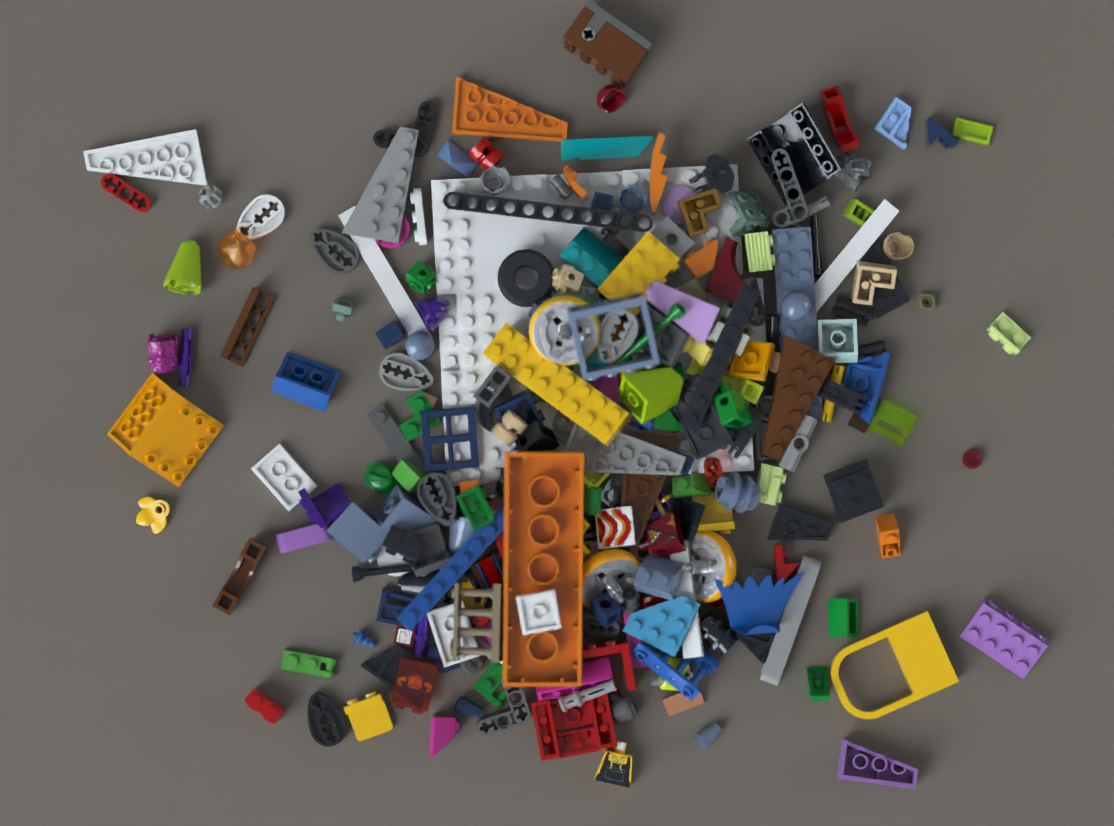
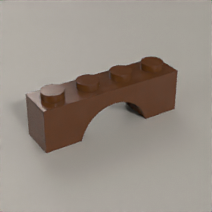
M249 538L233 572L213 603V607L227 615L233 613L268 546L253 538Z

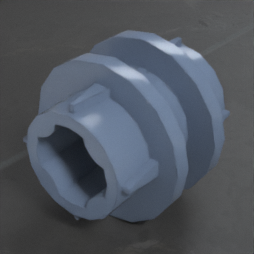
M732 472L729 476L722 475L719 478L715 488V499L722 504L725 510L734 508L736 512L744 513L746 510L752 511L758 504L760 487L753 482L751 476L744 475L740 478L738 473Z

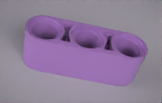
M330 523L322 528L315 524L275 535L280 554L333 540V536L327 532Z

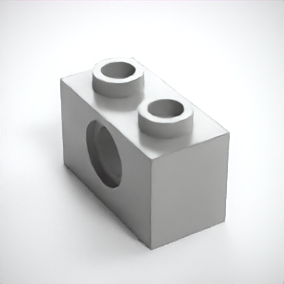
M668 216L651 232L654 237L679 258L695 243ZM668 235L676 237L677 241L674 245H669L666 242Z

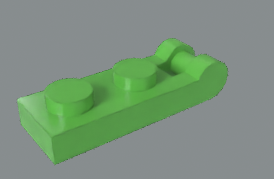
M284 650L281 669L334 678L335 672H333L337 659ZM321 663L327 664L326 670H320Z

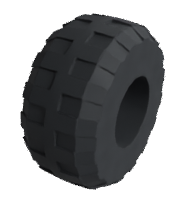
M531 249L517 250L508 255L499 267L497 277L499 289L503 296L512 304L520 307H532L534 302L540 298H547L552 293L554 287L551 285L553 282L551 277L554 268L548 258L538 251ZM523 267L533 268L538 274V282L531 289H521L515 283L514 276Z

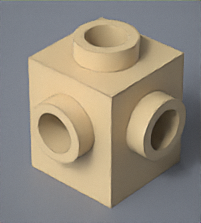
M565 264L554 269L551 285L558 292L571 295L579 291L584 274L575 270L574 266Z

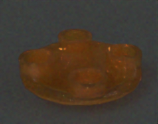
M237 230L226 233L218 243L220 259L230 268L240 269L246 267L251 262L256 251L255 245L250 239Z

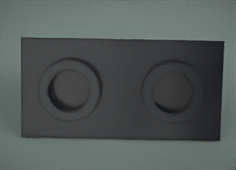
M837 295L831 312L846 319H857V323L867 326L868 321L871 319L873 308L853 303L851 299Z

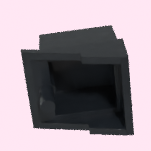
M867 459L823 475L839 523L884 507Z

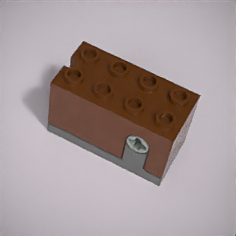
M591 0L587 2L563 36L564 48L568 52L579 54L580 60L588 65L590 63L596 67L595 70L601 75H609L612 78L611 81L619 87L621 85L625 87L652 49L651 42ZM589 35L592 36V39H591V38L585 39V36H586V37H588Z

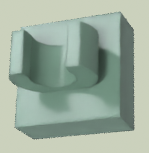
M336 298L332 306V311L337 312L336 320L343 322L346 314L351 315L355 303Z

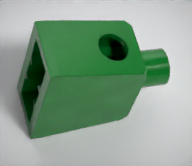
M729 382L720 384L718 388L721 394L716 396L714 401L721 424L726 427L739 429L754 422L742 394L733 391Z

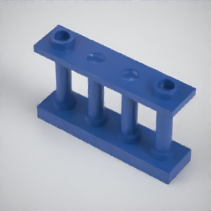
M640 642L631 652L638 660L646 664L691 701L701 692L697 684L704 674L709 676L721 663L704 649V656L682 658L676 668L666 662L670 654L663 652L659 656L651 650L653 646L648 643ZM681 644L678 652L683 655ZM689 662H692L699 668L691 681L681 674Z

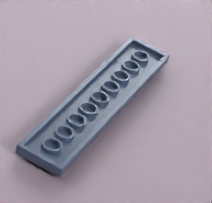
M811 227L772 229L773 254L775 255L776 264L774 266L777 314L780 315L779 332H781L779 352L781 353L783 350L784 334L818 351ZM791 292H803L811 300V312L802 320H789L783 315L781 309L782 299ZM815 396L806 415L815 419L821 418V397Z

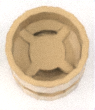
M508 410L502 417V423L498 422L491 431L499 440L510 447L516 441L517 434H522L528 425L517 414Z

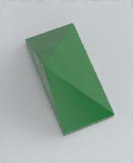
M669 410L653 418L654 428L672 433H678L683 429Z

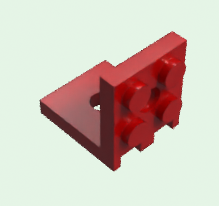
M615 640L604 641V645L597 646L596 643L585 645V648L582 649L583 658L621 652L627 689H636L627 641L616 643Z

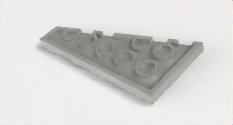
M399 127L346 223L342 234L399 244L419 130Z
M575 423L564 450L582 451L584 453V472L680 475L686 459L685 456L620 432L610 446L606 447Z

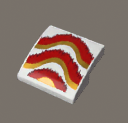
M632 506L604 509L597 512L595 522L598 550L636 545Z

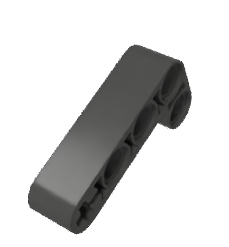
M776 149L772 153L771 158L788 207L775 212L773 222L778 227H785L806 219L809 215V208L789 153L784 149ZM779 152L786 155L783 161L785 165L789 163V167H783L779 170L778 166H782L779 160L776 161ZM785 170L792 172V179L789 181H785L782 178V173ZM792 188H796L799 191V196L796 199H791L788 195L789 190ZM798 206H802L805 209L803 217H797L795 214V209ZM780 213H784L787 216V221L784 224H780L777 221V216Z

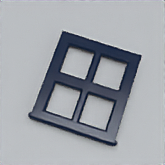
M476 407L423 410L419 412V415H421L425 472L479 467L475 421ZM467 415L469 434L452 435L451 416ZM446 417L447 435L430 437L429 418ZM470 441L471 460L454 461L453 443ZM448 443L449 462L432 463L431 444Z

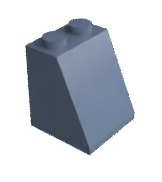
M396 484L374 512L380 528L387 533L392 525L407 532L432 523L439 525V522L428 514L421 502L398 484Z
M354 502L349 505L327 530L366 565L375 562L379 557L377 554L381 549H386L382 544L388 533L381 529L378 522Z

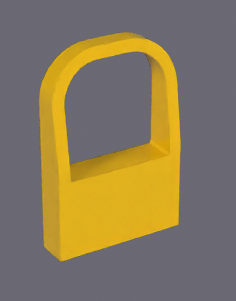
M926 610L843 647L833 658L830 668L831 680L842 705L849 713L861 719L881 717L959 682L931 617ZM887 637L911 693L875 710H858L849 702L840 682L839 666L848 654Z

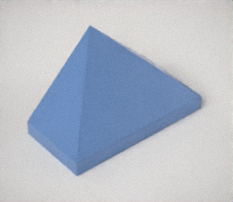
M449 140L437 154L438 157L466 178L470 176L479 164V162H475L467 153Z

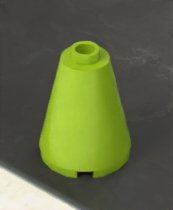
M186 240L181 243L164 279L163 286L168 285V290L188 295L189 291H194V295L201 293L200 246L197 245L196 241Z

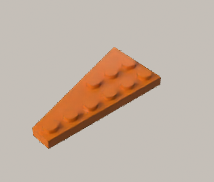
M456 76L452 134L548 142L567 140V122Z

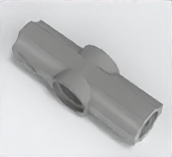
M805 415L778 466L794 473L803 452L808 448V441L818 421L817 419ZM797 438L801 439V445L799 447L794 446V442Z

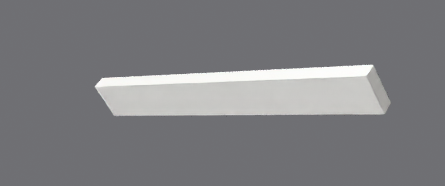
M885 199L815 283L816 313L855 267L857 261L864 256L900 212Z
M355 206L338 215L344 226L353 213ZM350 235L408 335L413 332L423 331L431 336L375 239Z

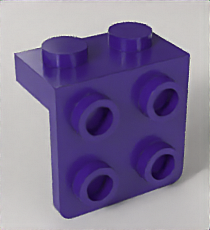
M340 484L333 485L313 499L305 488L298 491L302 498L299 500L300 504L305 510L308 509L306 511L307 516L311 521L315 520L320 528L338 518L351 504Z

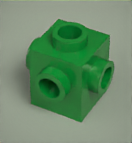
M418 260L406 273V281L416 292L420 291L424 295L428 290L431 291L435 287L436 271L430 265L426 266Z

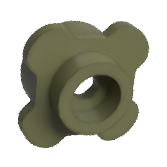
M919 293L917 295L919 300L917 309L920 312L924 310L935 311L936 295L934 293Z

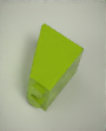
M671 367L627 373L622 376L618 400L643 425L678 404L683 379Z

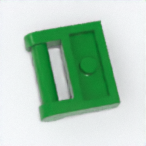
M493 662L473 687L500 709L503 705L502 702L507 696L504 689L496 698L492 695L502 683V664L500 662Z

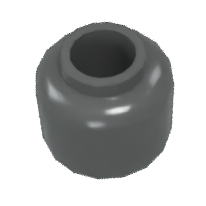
M622 697L617 702L610 704L612 720H615L618 724L632 721L635 719L636 714H638L635 701L629 697Z

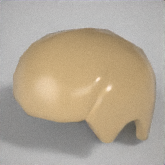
M900 232L891 233L883 241V251L889 259L901 261L910 257L914 252V243L909 235L906 236Z

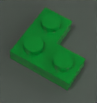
M422 389L405 399L414 416L398 425L408 442L422 434L421 415H419V412L434 410ZM439 417L429 418V429L441 424Z

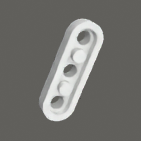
M413 188V192L410 193L411 204H415V211L412 212L413 223H417V230L414 231L415 242H419V245H427L421 188Z

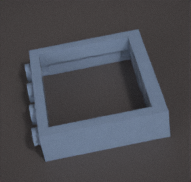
M645 292L568 308V317L583 380L593 381L597 380L599 376L607 375V377L618 375V372L626 371L631 373L637 371V368L645 367L649 369L656 367V364H660ZM641 306L652 356L587 370L576 319Z

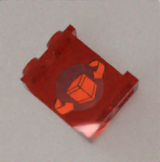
M401 657L392 698L390 699V703L394 704L393 707L402 710L405 707L412 708V712L423 714L424 711L428 712L439 665Z

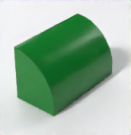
M829 598L828 637H859V598Z

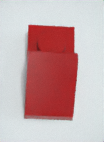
M773 545L777 583L781 578H784L785 581L799 563L784 564L783 560H787L786 549H782V545Z

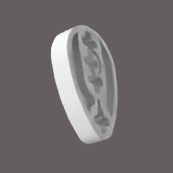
M268 194L256 197L240 216L236 227V235L241 240H253L264 237L279 228L285 219V208L282 202L275 196ZM270 203L279 204L276 212L274 210L270 211L271 216L269 218L267 216L263 217L262 220L264 222L262 224L259 222L255 223V216H262L264 208L269 210L271 208ZM242 227L245 229L250 227L248 236L240 235Z

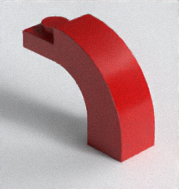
M834 86L819 91L824 113L837 147L842 152L860 147L859 139L849 121L844 98L839 87Z

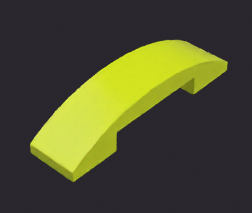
M692 358L686 373L692 376L700 372L703 373L706 365H701L696 359ZM725 370L720 384L729 382L731 389L740 392L744 400L757 404L764 387L748 379L730 377L728 375L729 371Z

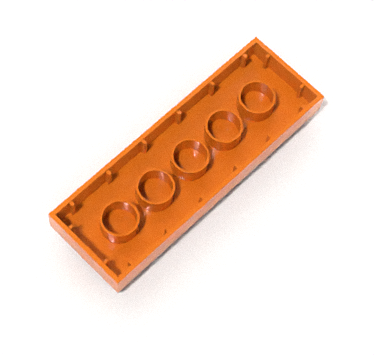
M504 451L503 687L581 686L584 453L582 451ZM555 589L562 628L523 635L516 596Z

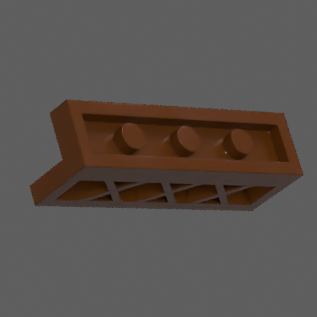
M252 287L220 355L221 357L243 367L275 297ZM260 295L270 299L267 306L259 309L257 304ZM258 313L260 317L259 323L251 326L249 322L250 315ZM250 330L252 338L249 342L243 344L240 336L242 332ZM242 347L244 355L241 361L232 358L231 355L234 349Z

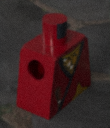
M673 512L648 524L645 528L647 537L639 542V547L642 551L651 549L657 557L686 551L680 520Z

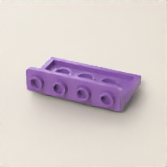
M983 599L981 606L960 633V637L1024 679L1048 647L1047 637L1039 631L1036 633L1031 630L1030 625L1026 622L1016 620L1010 611L1001 610L995 601Z

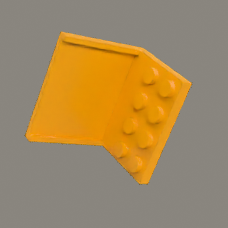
M152 373L107 435L128 455L179 487L224 425L179 395L157 375Z

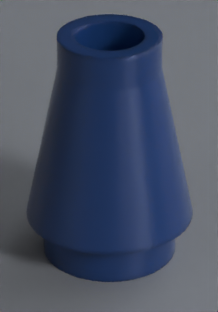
M459 696L454 710L458 714L480 718L484 707L466 696Z

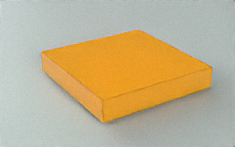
M749 340L741 356H733L728 375L734 378L765 381L775 345L773 343Z

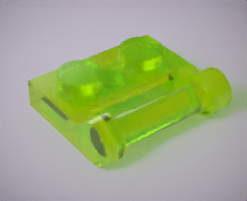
M883 399L867 430L875 431L902 447L918 416ZM881 419L902 430L901 436L878 425V421Z

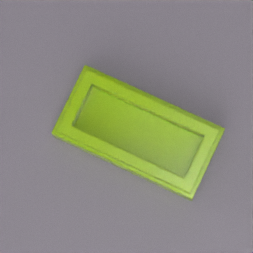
M956 117L951 135L988 146L994 126Z

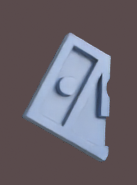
M894 97L873 129L901 149H905L907 146L906 136L909 131L908 121L911 116V107L899 98Z

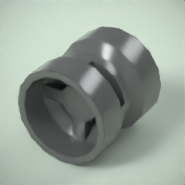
M634 587L624 588L623 595L621 596L623 598L621 603L622 611L626 614L639 611L641 609L639 591Z

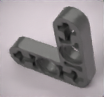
M504 687L510 708L480 717L477 720L476 726L477 731L481 735L486 736L530 720V709L522 687ZM513 693H520V700L513 701L511 699ZM520 705H521L522 711L524 712V716H525V717H522V718H521V716L519 715V710H518V707H517V706H520ZM501 716H507L509 721L506 724H500L498 719ZM492 719H495L496 727H494ZM486 722L488 729H484L482 723Z

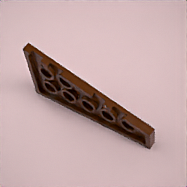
M785 334L783 350L780 354V366L777 371L772 395V407L769 410L768 427L765 431L761 451L763 454L779 462L835 362L833 358Z
M626 429L625 435L676 453L684 434ZM623 474L621 507L632 506L636 545H632L634 547L639 545L667 475Z

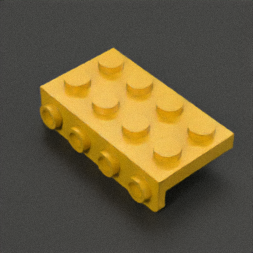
M648 231L600 285L597 291L607 299L646 292L649 283L653 284L654 281L664 284L667 281L664 277L669 272L673 274L680 266L677 263L680 258ZM636 306L625 310L630 311L636 316L641 311V308Z

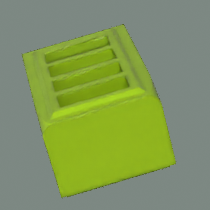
M851 199L842 216L862 227L868 215H872L875 210L857 199ZM864 210V213H863L861 219H859L858 217H859L861 211Z

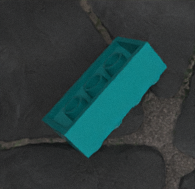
M585 227L560 254L561 259L574 266L575 270L584 274V277L597 288L600 287L623 260V258Z

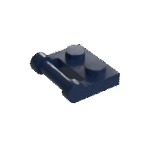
M383 587L376 621L404 626L396 618L406 607L386 603L387 597L412 602L415 596Z

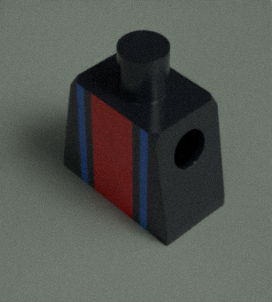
M499 551L490 553L475 561L465 571L464 574L475 589H490L493 587V584H503V561Z

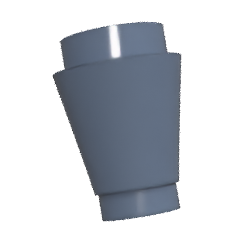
M714 722L696 733L693 740L704 750L710 747L722 730Z

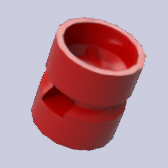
M486 137L481 139L468 154L475 162L480 161V166L484 170L492 166L496 167L505 156L498 148L494 149L493 144Z

